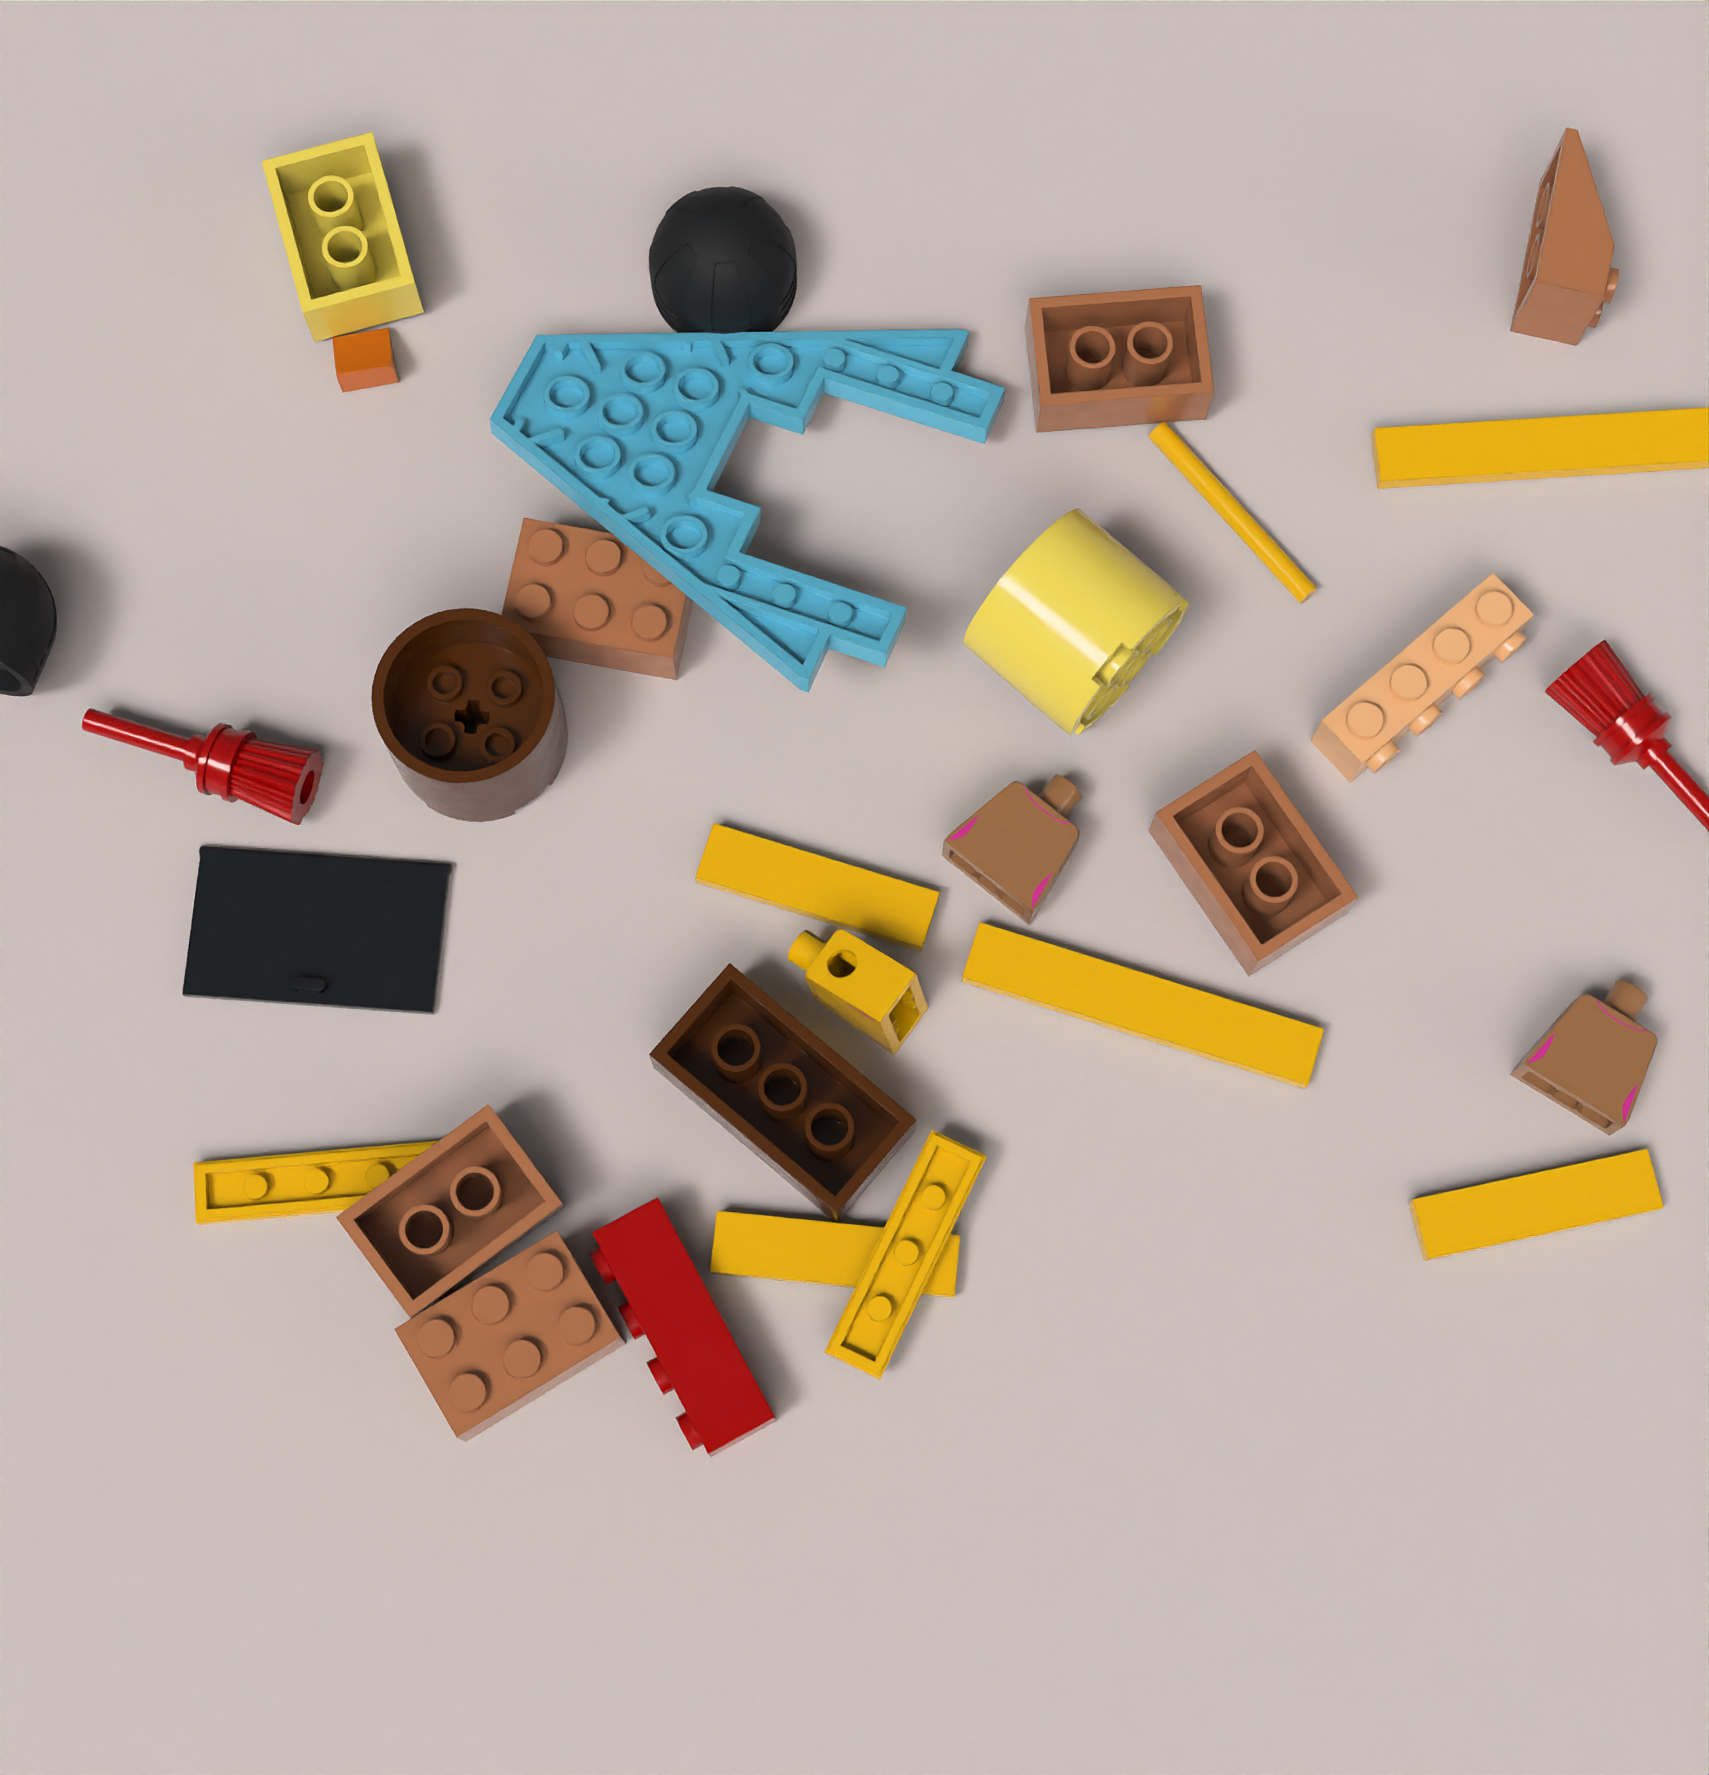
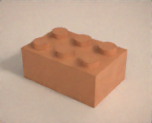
M1201 285L1029 298L1025 334L1036 433L1206 419L1214 395V385Z
M523 518L501 615L511 619L528 631L540 645L546 657L677 680L693 600L612 533Z
M1256 750L1157 811L1149 828V833L1248 976L1346 915L1358 899L1355 891Z
M488 1104L336 1218L407 1315L413 1318L441 1301L562 1210L564 1205Z
M557 1230L394 1329L455 1436L465 1442L625 1345L624 1340Z

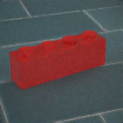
M658 1197L592 1232L599 1248L589 1254L606 1286L616 1280L618 1281L628 1302L617 1308L634 1340L643 1335H646L656 1357L646 1363L661 1392L665 1395L675 1390L686 1412L675 1418L691 1449L695 1450L704 1445L707 1453L712 1457L776 1422L775 1416Z

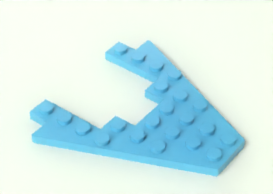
M962 329L738 332L729 334L536 335L490 418L491 434L797 688L809 693L829 649L886 667L906 622L907 607L745 554L761 522V507L712 491L748 419L752 418L803 435L823 393L985 444L1003 405L1005 387L956 372L968 347L969 331Z

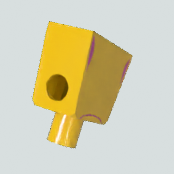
M844 929L835 931L828 942L811 931L804 930L789 949L787 959L806 971L804 978L814 998L821 1005L892 1055L896 1054L928 1010L926 999L915 972Z

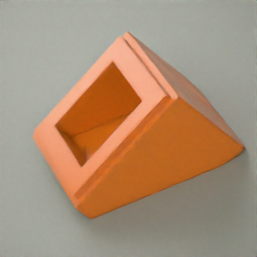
M389 327L333 337L335 370L342 392L399 383Z

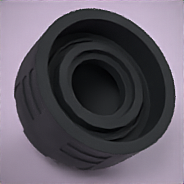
M735 186L711 187L686 194L666 211L664 218L656 229L649 249V273L653 298L663 319L677 333L729 334L738 332H772L787 316L795 299L797 260L792 234L779 214L761 196L749 190Z
M0 546V694L19 697L29 696L35 689L55 641L57 630L56 606L49 586L37 569L21 555Z

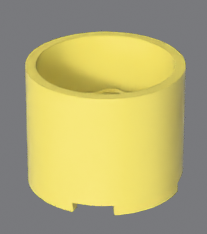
M1077 508L1069 511L1047 528L1008 569L973 617L965 633L963 644L1059 728L1070 736L1073 732L1080 735L1093 725L1129 688L1128 683L1139 673L1151 655L1159 653L1183 619L1189 603L1180 596L1178 591L1085 512Z

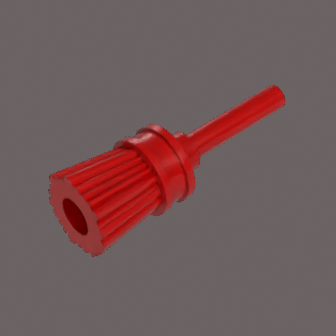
M1603 640L1558 677L1545 690V693L1597 737L1593 740V743L1605 750L1611 757L1610 762L1614 766L1635 761L1643 770L1649 766L1709 832L1708 794L1668 751L1672 745L1665 738V734L1672 716L1668 712L1664 713L1653 701L1655 698L1651 693L1644 696L1606 640Z
M92 708L86 711L82 721V729L84 731L183 761L185 769L195 772L197 790L202 794H215L231 803L240 799L295 825L301 824L303 817L309 812L318 791L324 763L321 762V754L317 749L257 739L256 734L252 731L235 730L231 725L223 722L217 724L206 737L194 734L189 739Z

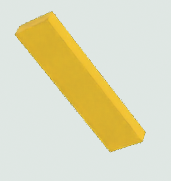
M713 823L695 876L696 883L920 952L923 950L940 895L938 891Z
M931 1130L824 1351L825 1354L873 1378L881 1380L987 1158L986 1155Z
M437 1141L193 1162L196 1224L209 1225L342 1213Z
M1648 1149L1416 1198L1409 1202L1424 1261L1655 1212L1664 1208Z
M717 1211L710 1273L855 1289L884 1227ZM950 1234L921 1295L954 1299L960 1235Z

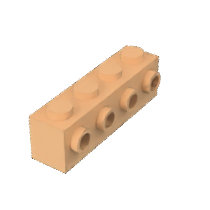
M1492 573L1323 718L1311 742L1350 783L1367 768L1375 774L1400 751L1396 745L1399 740L1410 731L1416 737L1421 735L1443 714L1438 707L1453 694L1459 700L1462 699L1486 676L1481 669L1495 657L1501 663L1505 662L1528 640L1522 631L1534 614Z

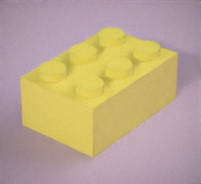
M373 132L261 161L301 309L314 342L424 313Z

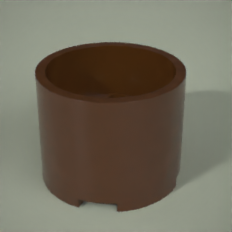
M474 608L450 609L426 616L406 628L396 637L383 654L372 685L371 701L374 721L403 780L429 808L457 820L469 822L494 821L514 815L515 810L532 801L548 784L552 785L558 776L566 755L568 743L567 721L549 661L537 641L523 627L507 617L487 610ZM475 718H483L485 724H479L476 733L469 734L465 727H473Z

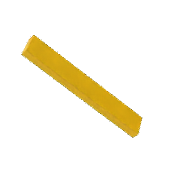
M1709 407L1374 428L1371 440L1377 489L1709 468Z
M979 922L961 982L1303 1089H1306L1309 1085L1324 1032L1323 1028L982 922Z

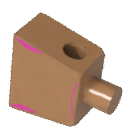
M1058 774L1053 776L1038 795L1034 794L1022 783L1013 781L946 837L943 843L942 856L1029 925L1036 917L1077 845L1080 831L1065 817L1080 801L1082 794L1074 784Z
M1622 980L1615 981L1604 1002L1589 994L1582 993L1562 1012L1515 1066L1510 1075L1609 1136L1626 1126L1630 1119L1657 1044V1036L1635 1022L1647 1002L1648 996L1635 985Z

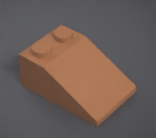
M1566 127L1539 183L1510 328L1511 332L1577 346L1587 327L1595 328L1597 326L1604 302H1611L1619 277V269L1611 267L1615 244L1579 132L1576 129Z

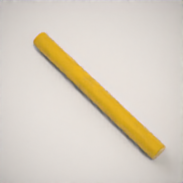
M1166 422L1159 424L1149 434V439L1300 604L1308 600L1317 591L1318 588Z

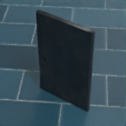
M203 845L199 848L200 861L182 991L184 997L434 1015L449 875L452 872V865L450 863Z

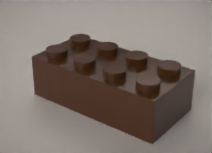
M731 963L726 966L649 1054L653 1068L835 1223L843 1217L915 1132L917 1120Z

